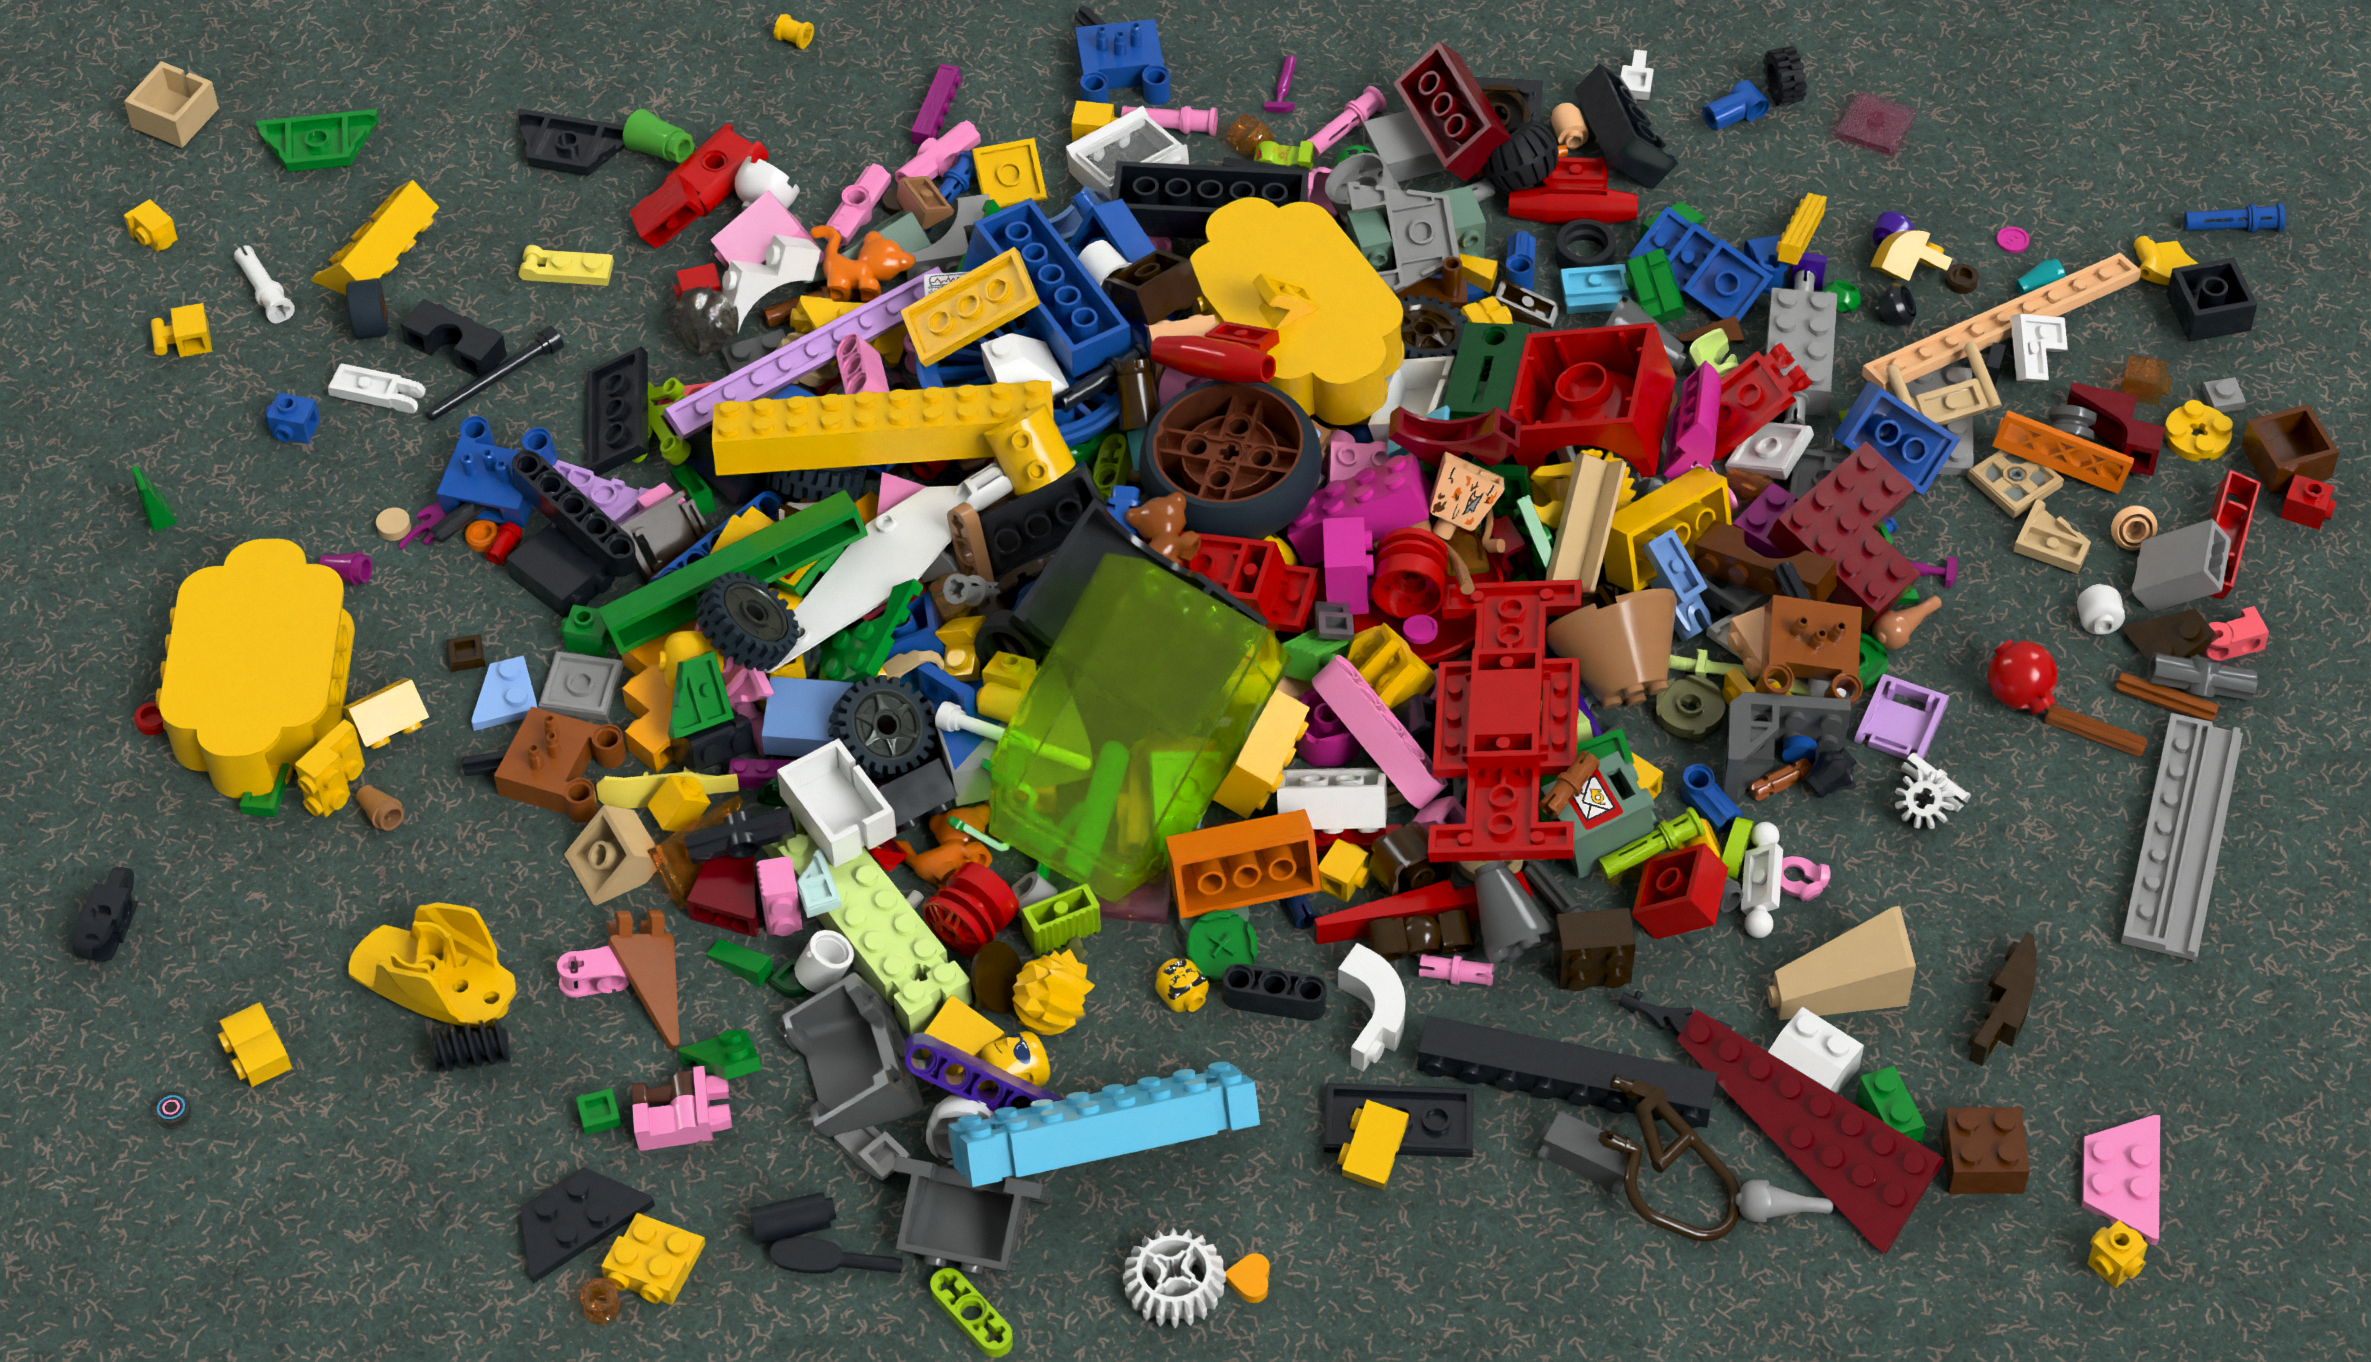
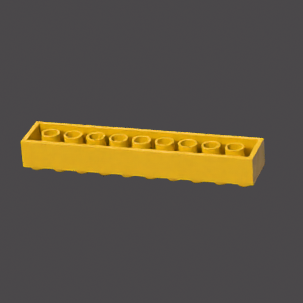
M1031 380L1022 383L998 382L993 385L978 386L967 384L949 388L896 389L890 392L875 393L864 391L858 394L846 395L827 394L817 397L794 396L787 399L771 400L762 398L756 401L714 403L712 448L716 476L995 457L984 432L1043 403H1046L1054 419L1051 381Z

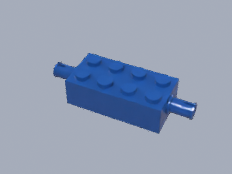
M1086 190L1076 194L1073 197L1074 200H1071V204L1083 219L1068 243L1069 248L1077 258L1089 244L1099 240L1107 241L1128 263H1134L1156 250L1122 199L1096 205L1089 191ZM1176 310L1167 315L1166 320L1176 321L1182 310Z

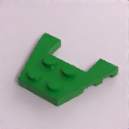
M913 578L893 586L882 617L871 621H864L859 626L849 629V624L822 641L819 680L853 682L856 684L870 676L876 678L895 642L891 637L895 627L906 622L911 612L906 607L913 595L919 597L923 585Z

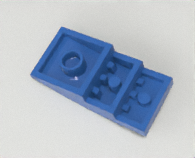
M1669 206L1665 207L1628 256V259H1632L1663 248L1668 255L1680 295L1719 320L1736 316L1738 323L1773 278V275L1722 238L1720 240L1695 222L1690 223Z

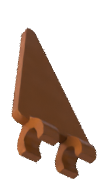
M648 910L646 912L648 920H640L638 923L641 934H632L633 920L630 911H616L614 913L616 921H608L606 924L610 936L608 945L666 1045L670 1049H674L679 1044L674 936L670 933H664L665 919L662 910Z

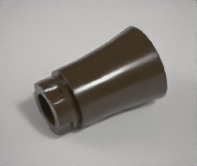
M1149 359L1116 363L1119 375L1116 376L1119 401L1118 431L1149 427L1155 415L1160 411L1153 372H1149Z

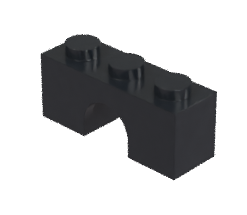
M423 299L401 323L405 344L427 355L432 356L443 345L457 344L454 347V353L458 369L477 378L498 366L507 356L504 337L499 331L480 325L467 316L458 315L443 305L434 304L426 299Z

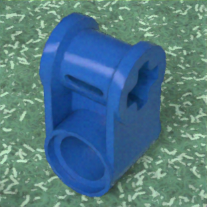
M1778 235L1748 239L1744 242V255L1773 275L1771 281L1762 291L1771 295L1772 288L1785 289L1787 284L1784 272L1788 268V263L1778 261L1779 253H1776L1777 243L1781 241Z

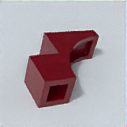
M1400 406L1390 413L1388 438L1438 470L1445 451L1457 457L1467 451L1490 467H1494L1520 448L1521 422L1498 407H1494L1490 411L1474 417L1456 420L1428 418L1414 414Z

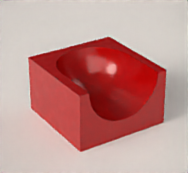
M1655 322L1527 334L1508 414L1521 422L1520 448L1513 455L1517 465L1528 467L1529 477L1535 469L1544 466L1546 456L1559 448L1573 445L1597 446L1613 451L1631 462L1642 478L1655 477L1676 381L1675 373Z

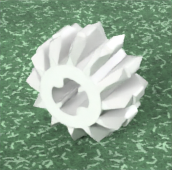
M1919 769L1915 771L1918 782L1914 783L1908 776L1903 778L1904 783L1910 787L1908 791L1896 788L1895 793L1906 797V800L1896 802L1895 807L1897 809L1909 807L1901 817L1905 822L1916 814L1914 820L1915 828L1920 829L1923 818H1926L1928 828L1934 829V816H1937L1943 823L1948 821L1947 817L1940 811L1942 808L1954 811L1955 805L1944 802V799L1952 798L1956 794L1954 790L1941 791L1949 783L1946 777L1942 778L1935 785L1937 772L1931 770L1927 781H1924V774ZM1926 790L1932 791L1930 796L1932 798L1935 797L1933 805L1927 804L1925 809L1919 808L1918 806L1921 803L1916 801L1917 795H1924Z

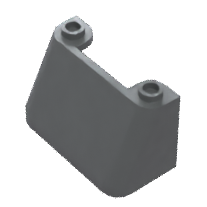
M857 973L850 974L782 1015L786 1027L783 1035L787 1044L794 1051L798 1049L807 1059L819 1100L810 1105L811 1114L808 1115V1121L817 1134L822 1133L827 1137L910 1117L923 1109V1101L915 1076L908 1070L905 1063L904 1041L896 1016L884 997Z

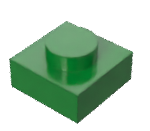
M612 1088L576 1097L585 1135L621 1126Z

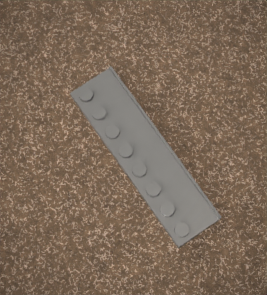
M2171 713L2121 943L2190 959L2192 963L2196 964L2243 733H2240L2241 728L2234 727L2233 731L2213 727V722Z

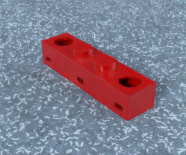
M2229 470L2219 483L2210 519H2213L2231 539L2222 592L2209 595L2221 600L2227 596L2234 586L2261 484L2259 481ZM2232 494L2236 496L2241 504L2232 500H2228L2224 504L2226 495Z

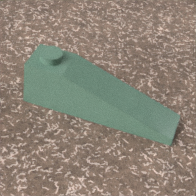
M904 209L868 230V233L877 231L883 238L893 240L902 250L908 253L922 250L931 245L913 212ZM864 237L850 242L842 249L843 253L841 255L851 260H858L859 251L863 247ZM823 261L817 264L813 281L803 280L801 282L806 284L826 279L822 269Z

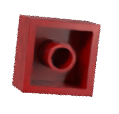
M1705 843L1646 859L1632 916L1657 940L1714 926L1728 867Z

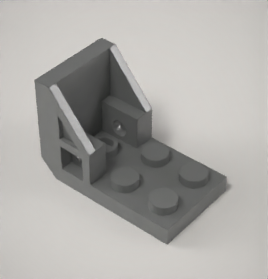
M1744 692L1732 700L1729 706L1724 742L1723 792L1730 800L1740 798L1748 791L1750 782L1763 778L1764 775L1773 769L1775 746L1782 747L1783 742L1790 737L1807 736L1816 741L1818 746L1821 745L1825 749L1839 751L1845 746L1851 711V699Z

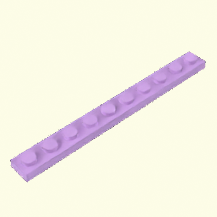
M937 266L665 408L664 416L682 441L713 424L714 403L756 401L836 360L837 347L847 335L855 333L868 343L904 324L901 310L925 297L924 275L942 273Z

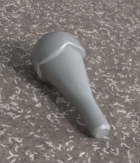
M1754 1179L1744 1183L1736 1196V1204L1739 1206L1741 1215L1752 1222L1765 1223L1767 1218L1799 1212L1829 1214L1833 1210V1202L1829 1198L1801 1196L1769 1185L1768 1180Z

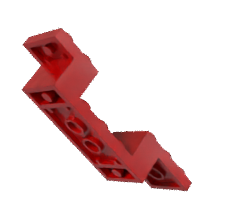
M1181 531V533H1180L1179 535L1181 536V535L1184 534L1186 531ZM1196 533L1201 538V546L1191 561L1179 558L1182 561V567L1202 573L1266 618L1269 622L1264 629L1303 634L1321 578L1318 568L1287 565L1277 543L1274 541ZM1145 539L1142 540L1147 545L1150 543Z

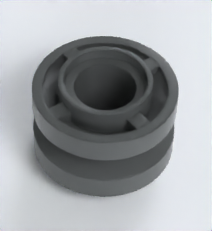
M2061 405L2050 408L2049 419L2054 421L2055 424L2048 426L2093 442L2094 431L2088 427L2096 424L2097 414L2095 412L2075 405Z

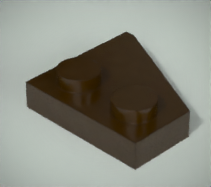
M2196 608L2125 625L2122 628L2148 662L2153 652L2190 659L2191 656L2197 655L2219 638Z

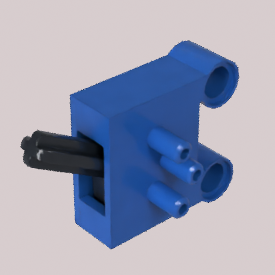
M471 416L466 418L460 425V439L436 493L442 511L449 513L430 530L433 537L439 543L446 542L474 518L501 524L512 522L521 528H525L534 506L517 491L513 484L512 460L520 451L496 447L489 423L484 417ZM539 427L528 430L522 437L524 450L535 451L549 464L554 466L558 455L550 432Z

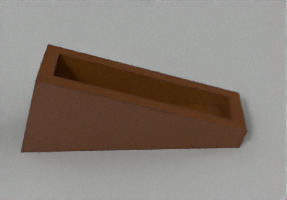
M1736 316L1680 334L1676 338L1682 344H1692L1704 334L1721 328L1728 338V344L1744 342Z

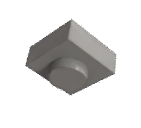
M2235 377L2203 383L2202 391L2209 407L2221 413L2245 408L2246 401Z

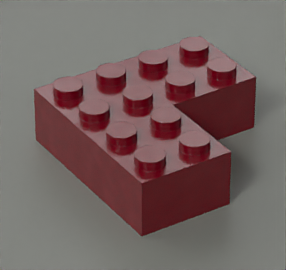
M1867 441L1779 516L1767 535V538L1787 557L1795 556L1806 550L1836 560L1837 587L1829 597L1836 604L1862 607L1861 628L1864 631L1882 613L1892 608L1902 599L1921 575L1905 557L1876 531L1904 507L1915 487Z

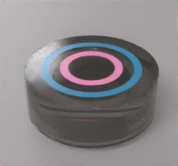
M180 1092L164 1093L153 1104L152 1110L155 1120L159 1126L165 1129H177L184 1126L192 1115V1108L188 1098Z

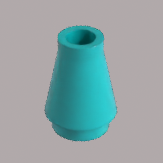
M2056 258L2052 260L2044 259L2024 276L2015 280V286L2022 296L2064 278L2066 274L2061 263Z

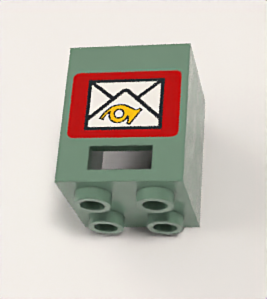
M1618 751L1599 760L1600 766L1584 783L1581 794L1578 797L1574 796L1557 818H1552L1551 814L1549 816L1546 814L1548 822L1574 821V859L1569 860L1578 879L1588 876L1590 872L1601 868L1598 858L1604 857L1654 831V827L1658 825L1655 814L1652 811L1655 804L1647 788L1640 789L1636 782L1639 778L1633 764L1630 761L1625 763ZM1557 781L1541 787L1543 799Z

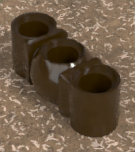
M1466 910L1437 913L1435 918L1427 914L1415 915L1406 918L1404 921L1402 917L1397 919L1382 918L1367 924L1371 950L1387 962L1398 959L1403 960L1406 954L1412 958H1421L1422 954L1431 956L1437 952L1439 955L1455 954L1456 952L1464 953L1475 948L1469 912Z

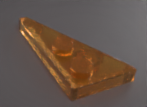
M739 794L727 799L647 850L679 910L688 907L687 898L705 862L692 864L685 843L686 833L722 824L723 819L727 815L739 811L743 803Z

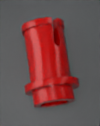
M505 522L504 525H499L497 528L498 535L484 554L489 562L503 566L515 544H520L522 530L512 522Z

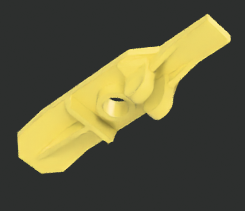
M684 766L683 772L649 775L648 772H644L643 776L627 778L605 776L597 783L596 788L598 800L604 805L633 809L648 807L647 804L669 775L695 778L703 786V791L706 795L739 791L737 774L713 776L699 774V772L694 773Z

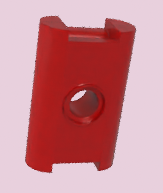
M725 123L662 181V186L667 179L677 174L681 175L694 185L704 209V214L700 216L706 217L735 191V176L746 157L751 156V162L756 164L758 159L766 162L769 155L766 148L758 140L754 144L750 143L733 132V125Z

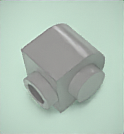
M1036 872L1026 874L1012 885V891L1019 903V913L1017 915L1020 918L1022 917L1021 908L1058 894V890Z

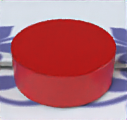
M156 702L145 703L136 710L134 721L137 729L142 734L157 735L165 731L160 709L157 708Z

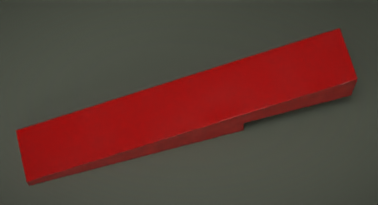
M1523 872L1513 873L1532 899V891ZM1449 879L1315 918L1314 939L1317 945L1365 938L1368 937L1367 924L1377 919H1397L1402 917L1404 921L1408 917L1422 914L1431 915L1435 918L1437 913L1452 910H1466L1469 912L1470 922L1478 921L1480 919L1475 885L1454 890Z

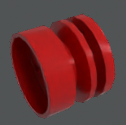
M1412 527L1395 529L1382 537L1377 546L1372 585V597L1381 610L1400 619H1408L1414 615L1429 616L1438 611L1444 599L1448 563V549L1444 541L1430 531Z
M970 861L964 862L946 882V887H940L934 897L927 901L922 910L928 927L942 943L965 957L974 958L978 949L983 944L992 942L996 938V933L1002 932L1019 913V903L1014 892L995 872L982 864Z

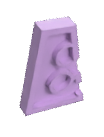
M557 460L553 466L616 524L621 523L639 511L637 498L649 490L640 487L639 490L627 487L624 481L615 478L609 481L594 476V472L560 460Z

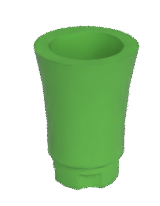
M647 109L635 111L628 118L624 127L623 141L626 148L631 151L647 153L677 163H682L694 151L695 144L693 143L692 135L658 118Z

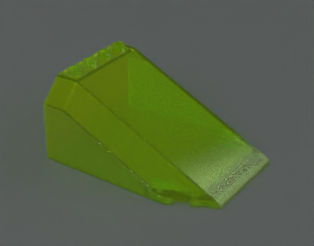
M1105 553L1085 582L990 755L991 789L989 803L991 805V812L989 816V834L1080 885L1088 883L1092 892L1110 902H1117L1151 877L1169 867L1165 837L1195 831L1292 660L1291 656L1269 629L1153 563L1141 558Z

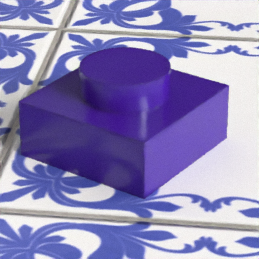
M1804 252L1798 265L1793 264L1790 285L1795 284L1794 276L1797 272L1804 271L1803 280L1807 281V271H1810L1815 275L1814 289L1822 290L1827 256Z

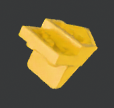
M1385 622L1381 626H1374L1354 634V640L1349 642L1345 658L1356 668L1389 709L1417 693L1424 695L1436 681L1434 671L1410 650L1408 643Z

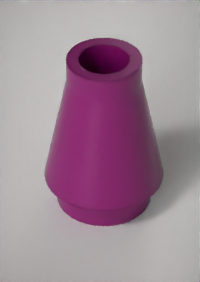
M362 552L335 555L324 554L319 561V565L330 567L339 574L343 581L353 585L368 582L372 574L371 558L365 556Z

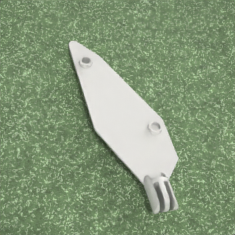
M994 462L962 481L958 486L925 487L868 522L865 526L868 536L851 543L794 610L796 616L793 619L798 621L799 627L797 630L800 631L796 645L777 666L771 670L765 669L764 672H774L889 600L893 586L913 578L918 581L952 540L947 520L949 510L966 502L978 512L1013 490L1011 480L1005 476L1001 467Z

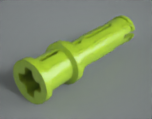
M1690 806L1686 808V813L1669 822L1665 820L1659 822L1657 829L1604 857L1598 858V863L1606 878L1610 879L1666 849L1675 851L1679 849V844L1696 835L1702 837L1706 835V832L1698 814Z

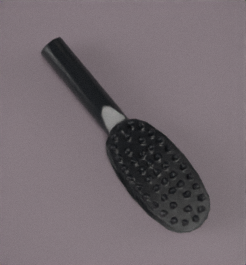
M812 1237L781 1238L772 1244L770 1249V1256L778 1267L804 1274L832 1273L839 1267L902 1273L903 1258L842 1252L837 1244Z

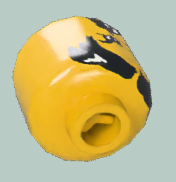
M1175 958L1167 961L1159 968L1156 974L1155 989L1171 1010L1175 1012H1183L1185 1010L1193 1012L1205 1003L1209 983L1192 961Z

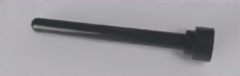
M552 326L546 327L538 332L535 343L430 407L426 411V417L432 421L436 420L540 354L547 355L551 353L553 355L564 348L560 335Z

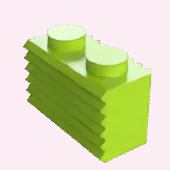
M1088 883L1021 908L1022 930L1036 956H1041L1042 953L1047 954L1048 950L1060 949L1061 945L1067 946L1068 942L1076 935L1080 938H1087V935L1093 936L1094 932L1099 933L1101 930L1100 904Z

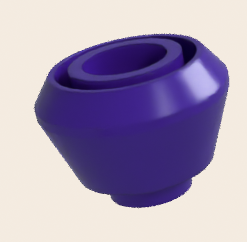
M1883 212L1877 218L1873 231L1875 245L1879 248L1882 241L1894 232L1914 230L1913 224L1901 213Z

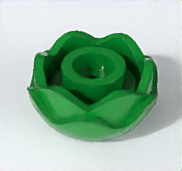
M1834 280L1828 283L1822 290V292L1837 293L1836 309L1840 312L1850 310L1854 313L1857 306L1861 305V295L1858 288L1846 281Z

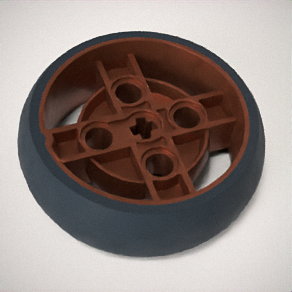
M1216 380L1193 386L1181 392L1163 406L1149 424L1142 441L1139 457L1140 479L1148 500L1156 497H1166L1176 491L1185 496L1186 509L1184 513L1186 524L1182 531L1256 540L1270 536L1283 529L1301 514L1317 488L1322 467V448L1315 426L1307 413L1294 399L1281 390L1265 383H1227ZM1271 431L1285 438L1295 449L1279 447ZM1165 473L1182 475L1193 494L1177 486Z

